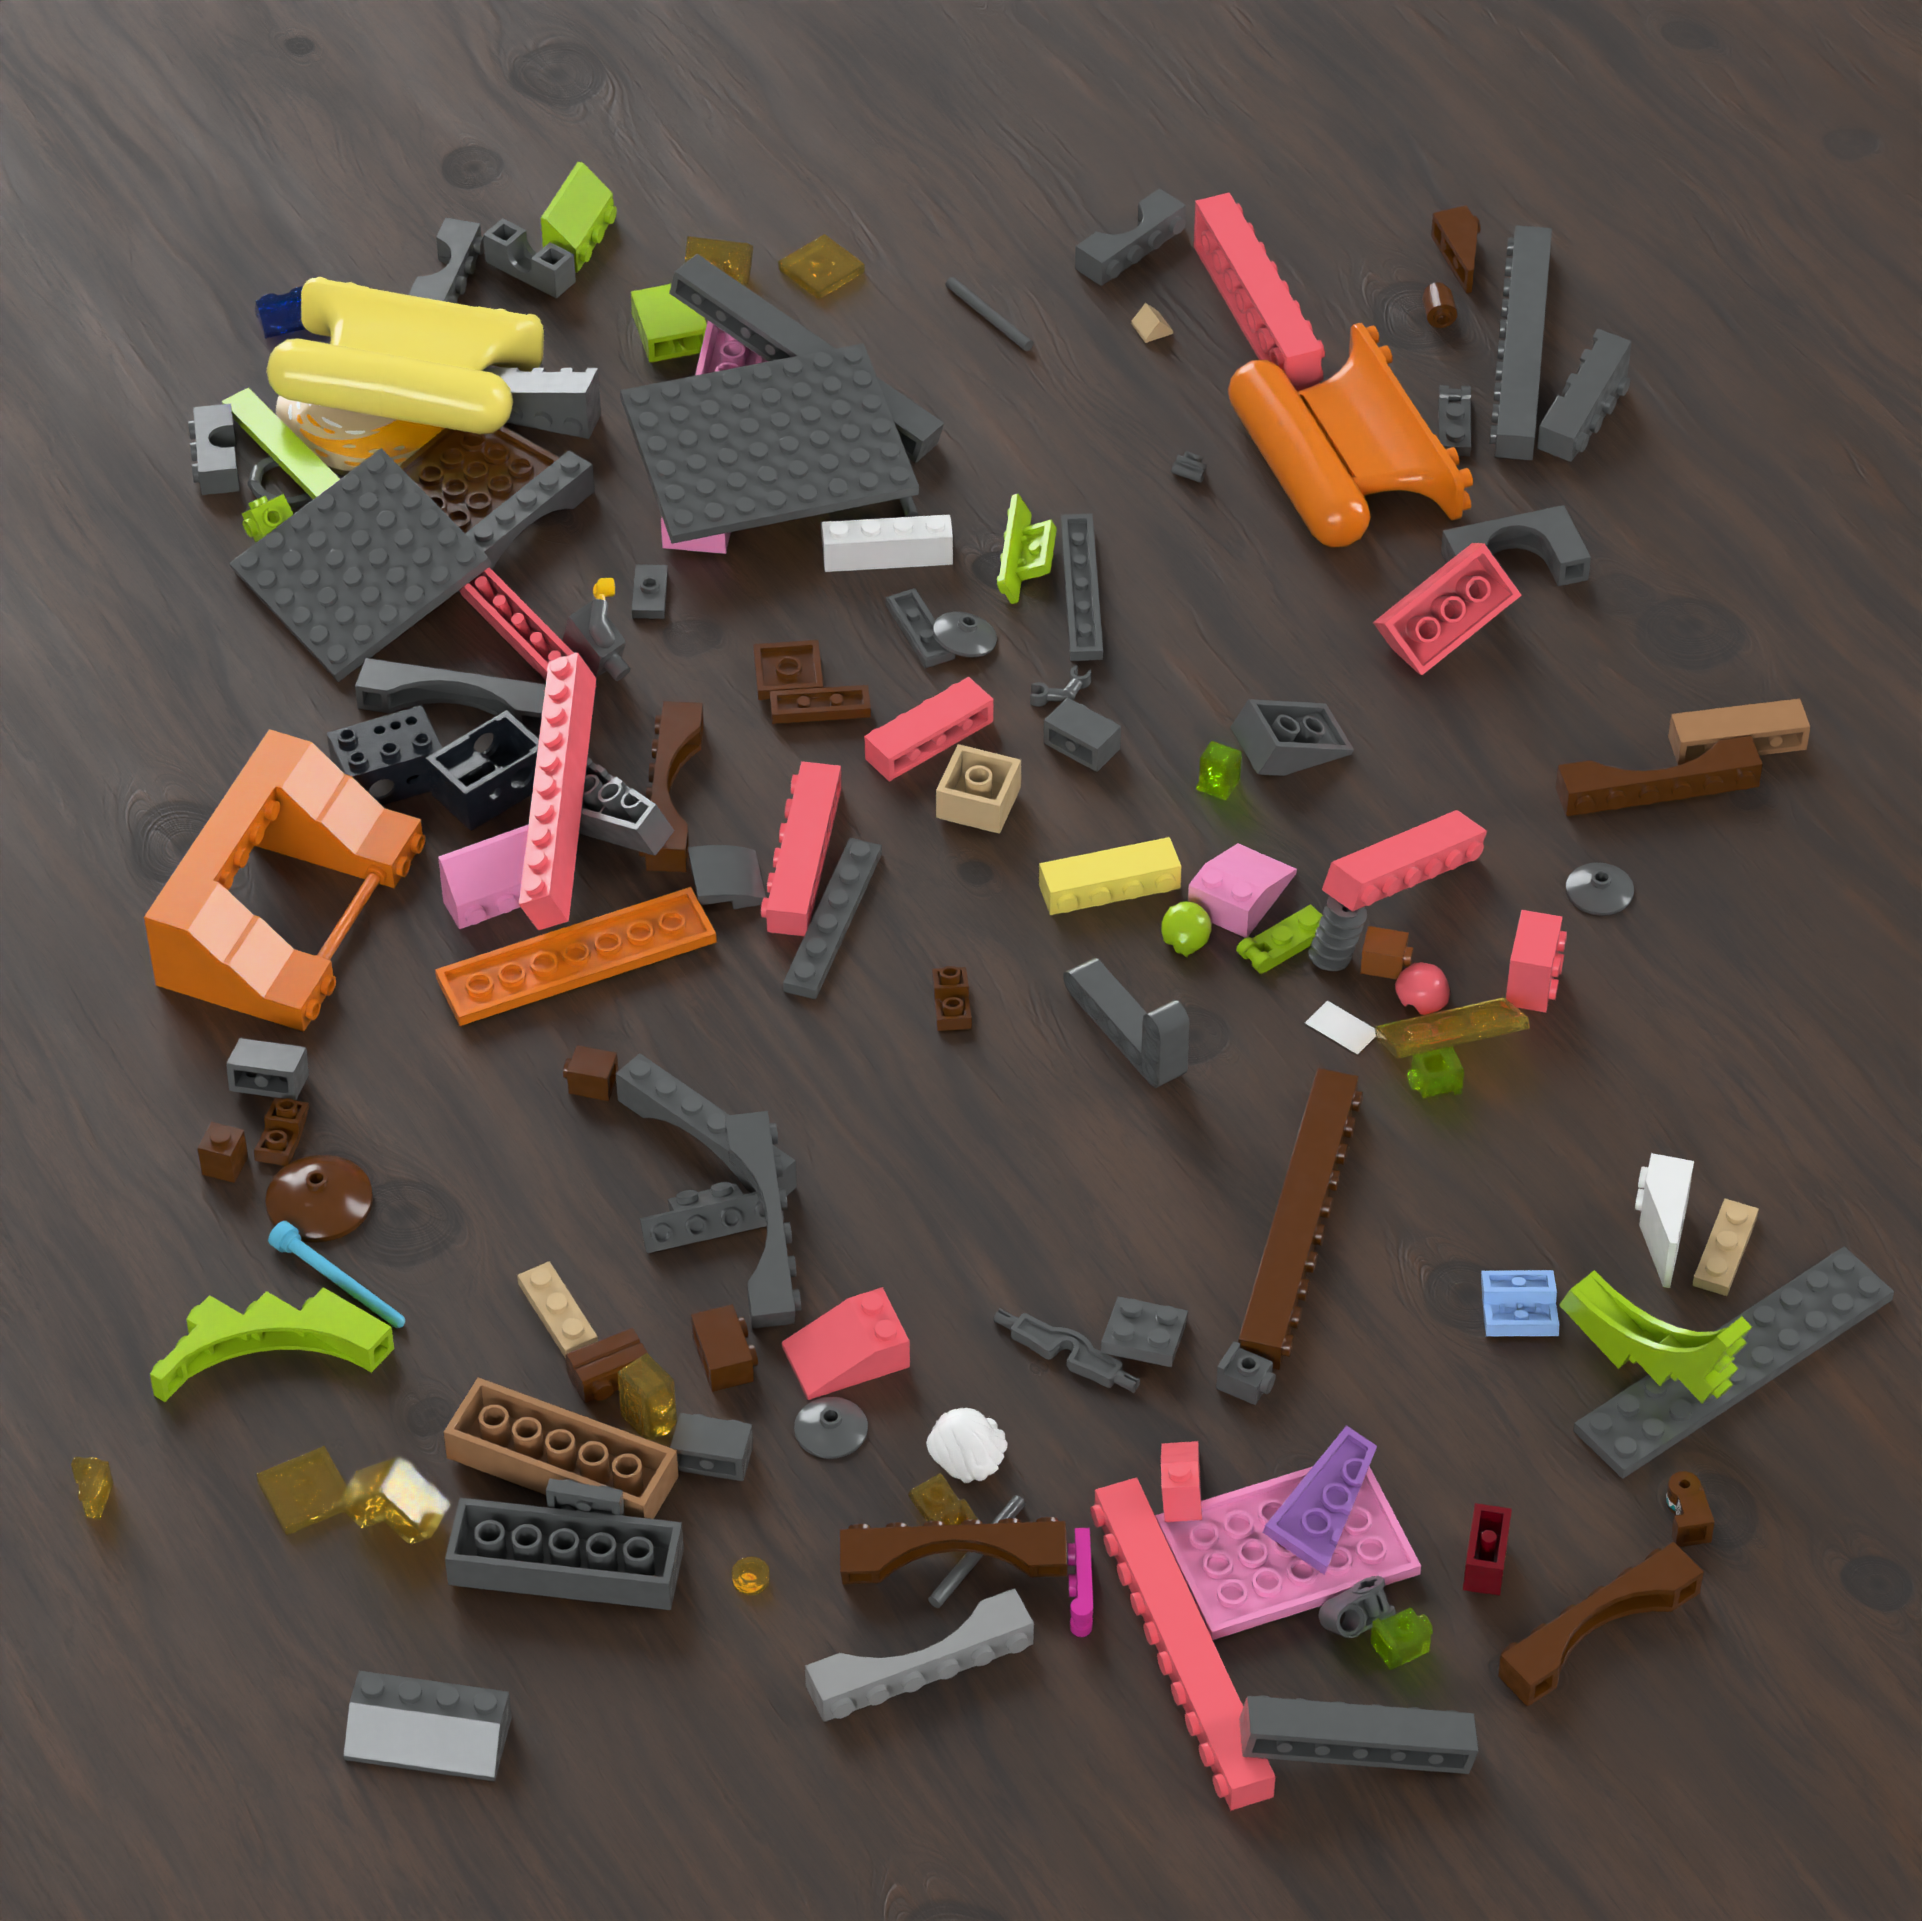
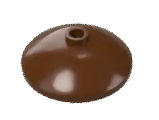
M313 1155L295 1160L283 1167L271 1180L266 1191L265 1202L268 1216L274 1226L281 1221H287L298 1229L301 1241L326 1242L351 1233L364 1222L372 1207L373 1193L368 1176L355 1163L333 1155Z

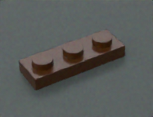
M868 685L770 691L772 724L871 717Z

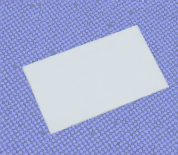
M1326 1001L1305 1022V1024L1357 1055L1380 1033V1031L1329 1001Z

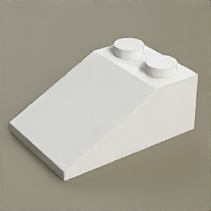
M1651 1153L1649 1167H1641L1638 1187L1644 1188V1190L1638 1189L1635 1210L1641 1211L1639 1226L1663 1287L1670 1288L1688 1205L1694 1161Z

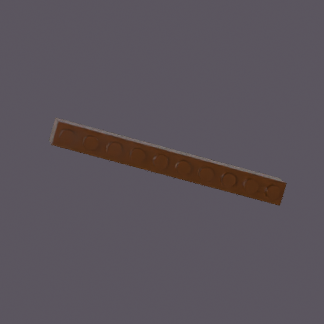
M1317 1068L1239 1335L1238 1343H1240V1348L1272 1361L1273 1369L1280 1370L1283 1357H1290L1294 1335H1290L1292 1328L1298 1329L1302 1307H1298L1300 1300L1306 1301L1309 1291L1310 1280L1306 1279L1307 1272L1314 1273L1318 1252H1314L1315 1245H1322L1325 1225L1321 1223L1323 1218L1329 1219L1333 1205V1198L1329 1197L1330 1191L1337 1192L1341 1171L1337 1170L1338 1164H1345L1348 1152V1144L1344 1142L1346 1137L1352 1138L1356 1118L1352 1117L1353 1111H1360L1363 1099V1091H1358L1359 1076Z

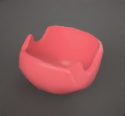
M1413 963L1400 972L1395 982V990L1403 1006L1413 1005L1419 1014L1422 1015L1441 1010L1448 1004L1451 995L1446 976L1439 967L1433 964Z

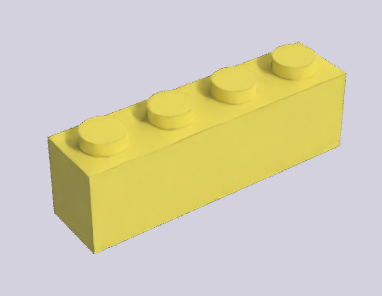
M1170 837L1039 863V887L1050 915L1068 913L1074 910L1102 906L1108 903L1180 889L1181 864Z

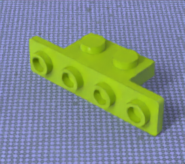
M1019 494L1012 495L1010 508L1007 511L1008 523L1007 529L1004 532L1003 553L1000 555V574L997 576L998 589L1002 594L1006 595L1011 604L1018 603L1022 581L1050 573L1057 527L1052 520L1030 525L1032 514Z

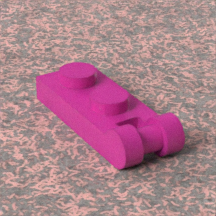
M1075 1528L1074 1543H1067L1068 1566H1075V1574L1068 1575L1069 1597H1076L1070 1606V1630L1075 1636L1085 1637L1092 1632L1093 1628L1090 1528Z

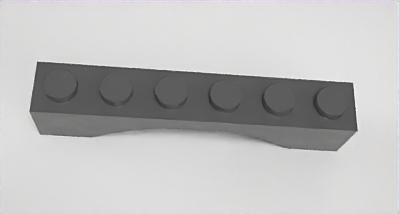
M567 451L465 533L489 557L492 563L490 566L492 570L507 547L530 524L552 511L574 509L595 492L593 464L573 452Z
M366 658L357 679L355 690L358 709L392 713L403 708L421 704L451 703L475 707L495 716L507 710L534 735L540 736L546 684Z
M640 1053L616 1073L619 1102L642 1118L663 1120L690 1133L710 1148L730 1168L746 1190L750 1193L755 1192L744 1175L729 1162L725 1132V1116L729 1115L728 1113ZM773 1145L774 1156H781L783 1177L777 1178L778 1188L785 1189L787 1196L797 1187L796 1160Z
M768 1111L725 1116V1132L729 1162L744 1175L754 1188L763 1207L767 1223L764 1252L756 1270L747 1282L751 1327L754 1329L795 1324V1311L801 1310L799 1289H792L791 1277H797L795 1256H788L786 1244L792 1243L790 1222H783L782 1211L788 1210L786 1190L779 1189L777 1181L778 1177H783L781 1156H774L773 1144H778L776 1123H769Z

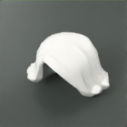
M971 1408L954 1409L941 1415L939 1420L936 1421V1425L932 1428V1432L929 1434L926 1442L928 1452L932 1458L952 1477L961 1479L964 1483H970L974 1479L983 1481L988 1475L996 1472L999 1469L998 1465L1005 1457L1003 1453L1007 1449L1008 1443L1004 1440V1431L997 1429L998 1424L995 1420L985 1418L979 1411Z

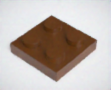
M818 640L753 644L758 700L770 699V691L823 688Z

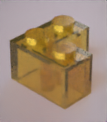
M398 1456L357 1470L336 1505L361 1528L384 1521L410 1545L432 1537L451 1503L441 1495L440 1490L436 1486L428 1483L420 1476L410 1462Z

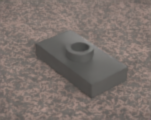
M636 564L632 618L665 619L668 565Z

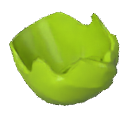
M1189 901L1180 902L1177 905L1170 906L1163 917L1161 925L1163 941L1166 944L1173 945L1176 953H1181L1188 957L1189 954H1193L1207 944L1211 934L1212 923L1208 913L1197 903Z

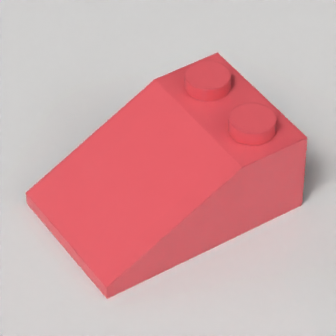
M883 1287L846 1299L782 1341V1348L807 1400L910 1367V1341Z

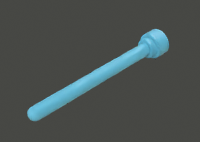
M281 1221L273 1228L269 1235L268 1243L279 1252H293L395 1328L404 1326L405 1318L403 1315L302 1242L298 1229L289 1222Z

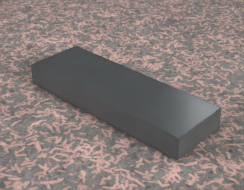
M915 588L885 597L886 607L925 669L955 659L954 653L946 650L936 641L933 635V626L936 620Z

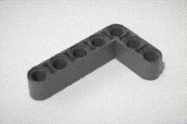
M1095 957L1064 972V983L1071 996L1152 1087L1157 1088L1187 1073L1190 1023L1185 1008L1178 1000L1174 999L1146 1013L1104 964Z

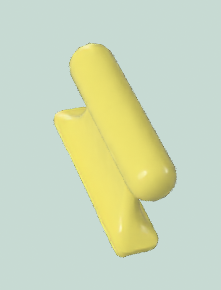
M317 277L307 280L302 287L301 319L302 324L309 332L331 337L330 344L304 339H286L275 347L270 354L266 372L270 386L279 396L287 400L476 434H493L510 418L513 399L510 387L501 377L483 370L490 365L503 368H518L520 371H532L533 368H538L543 360L544 329L541 320L534 314L525 315L508 312L505 309L467 306L371 289L353 282L343 283L327 280L324 277Z

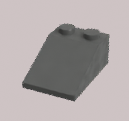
M1248 699L1230 727L1254 770L1260 775H1288L1351 755L1354 751L1326 703Z

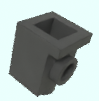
M1233 1341L1217 1366L1216 1389L1256 1405L1262 1394H1268L1274 1385L1276 1374L1272 1373L1273 1362L1241 1349L1240 1343Z

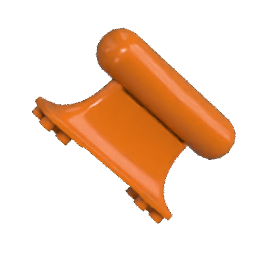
M1357 323L1351 326L1349 358L1336 374L1320 384L1297 391L1286 373L1279 366L1268 360H1251L1236 370L1231 377L1227 390L1231 406L1310 533L1320 543L1330 548L1348 547L1361 539L1367 530L1371 516L1364 497L1365 495L1394 490L1419 493L1435 501L1450 520L1460 519L1463 511L1471 509L1470 496L1467 491H1464V488L1473 486L1470 470L1468 468L1458 470L1459 455L1454 447L1445 449L1436 434H1433L1388 366L1393 360L1390 348L1387 345L1377 346L1379 334L1374 325L1365 327L1362 323Z

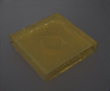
M826 234L821 235L778 261L779 270L817 299L824 297L865 272V264Z
M325 1446L256 1474L257 1482L286 1535L355 1507L354 1499Z

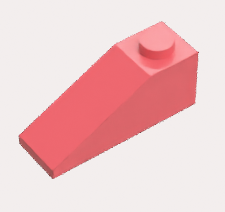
M1198 1441L1161 1444V1485L1165 1522L1202 1520Z

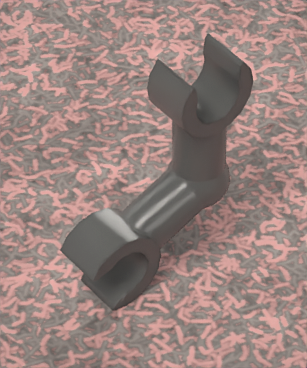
M1078 666L1072 667L1070 670V681L1065 688H1048L1046 684L1040 682L1031 684L1030 704L1033 706H1043L1048 701L1063 702L1067 697L1074 700L1080 689L1086 688L1091 684V669L1086 675L1078 676Z

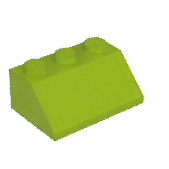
M582 162L576 163L541 217L543 248L551 242L574 254L576 273L579 272L584 262L590 260L592 250L597 243L602 241L606 228L609 224L614 223L617 214V208L613 203V193Z

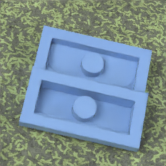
M1553 1270L1481 1271L1486 1336H1559V1319L1556 1306L1557 1289Z

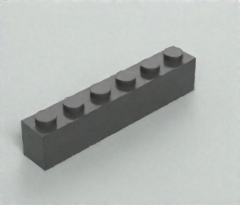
M1261 1695L1247 1696L1239 1718L1243 1757L1470 1774L1478 1754L1474 1713H1464L1455 1710H1425L1417 1707L1400 1708L1379 1704H1348L1341 1701L1323 1702L1302 1698H1271Z

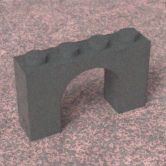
M1564 505L1443 530L1441 554L1446 563L1471 543H1485L1492 555L1501 550L1512 548L1534 552L1546 562L1558 586L1589 579L1591 556Z

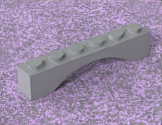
M1014 1588L980 1601L972 1615L958 1630L941 1642L924 1650L903 1656L885 1658L858 1657L838 1653L805 1665L806 1688L823 1722L834 1718H844L855 1710L869 1705H879L890 1697L904 1692H914L925 1684L939 1679H949L958 1672L974 1666H984L993 1659L1006 1654L1019 1653L1028 1646L1033 1645L1034 1623Z

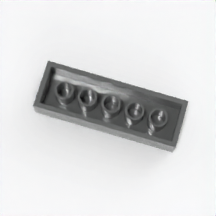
M460 1498L445 1557L448 1585L671 1610L684 1550L682 1522Z

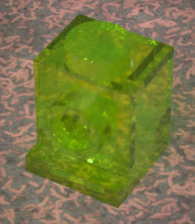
M1211 741L1200 757L1199 782L1196 785V790L1227 800L1240 780L1242 751Z
M1452 1045L1413 1054L1412 1067L1407 1072L1409 1085L1412 1090L1419 1089L1423 1098L1454 1091L1455 1095L1462 1093L1464 1069Z
M1410 1607L1381 1621L1379 1618L1372 1622L1371 1644L1388 1668L1392 1670L1430 1651L1433 1628L1426 1615L1421 1614L1417 1616Z

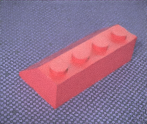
M1471 543L1376 619L1373 624L1389 646L1419 675H1423L1522 595L1485 543Z

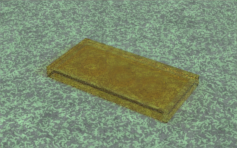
M1503 997L1375 1027L1376 1040L1398 1059L1529 1029V1020L1523 1012Z

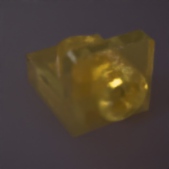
M73 1457L71 1466L75 1482L80 1484L78 1499L83 1503L86 1517L101 1519L113 1486L109 1463L95 1457Z

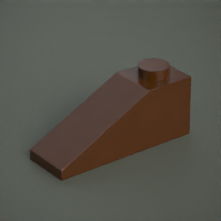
M1464 205L1433 213L1431 237L1467 294L1472 292L1477 234L1480 233L1481 227L1478 217L1473 216L1468 206Z

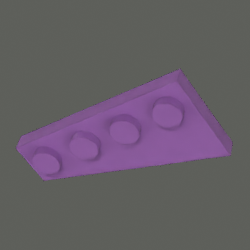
M1346 1426L1267 1522L1263 1533L1325 1575L1377 1446Z

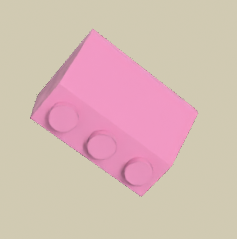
M528 825L438 857L443 903L459 930L520 908L519 898Z

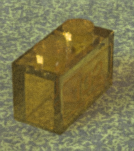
M648 1353L618 1371L621 1416L647 1440L652 1441L658 1436H664L669 1433L677 1424L674 1379Z

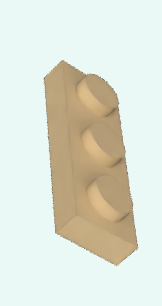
M1724 1198L1694 1275L1692 1286L1724 1296L1728 1295L1757 1220L1759 1208Z
M550 1261L517 1275L518 1285L565 1359V1354L598 1341V1336Z

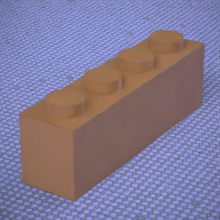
M1799 698L1671 714L1668 738L1677 764L1682 765L1710 750L1719 740L1745 736L1752 737L1759 755L1807 750L1810 724Z

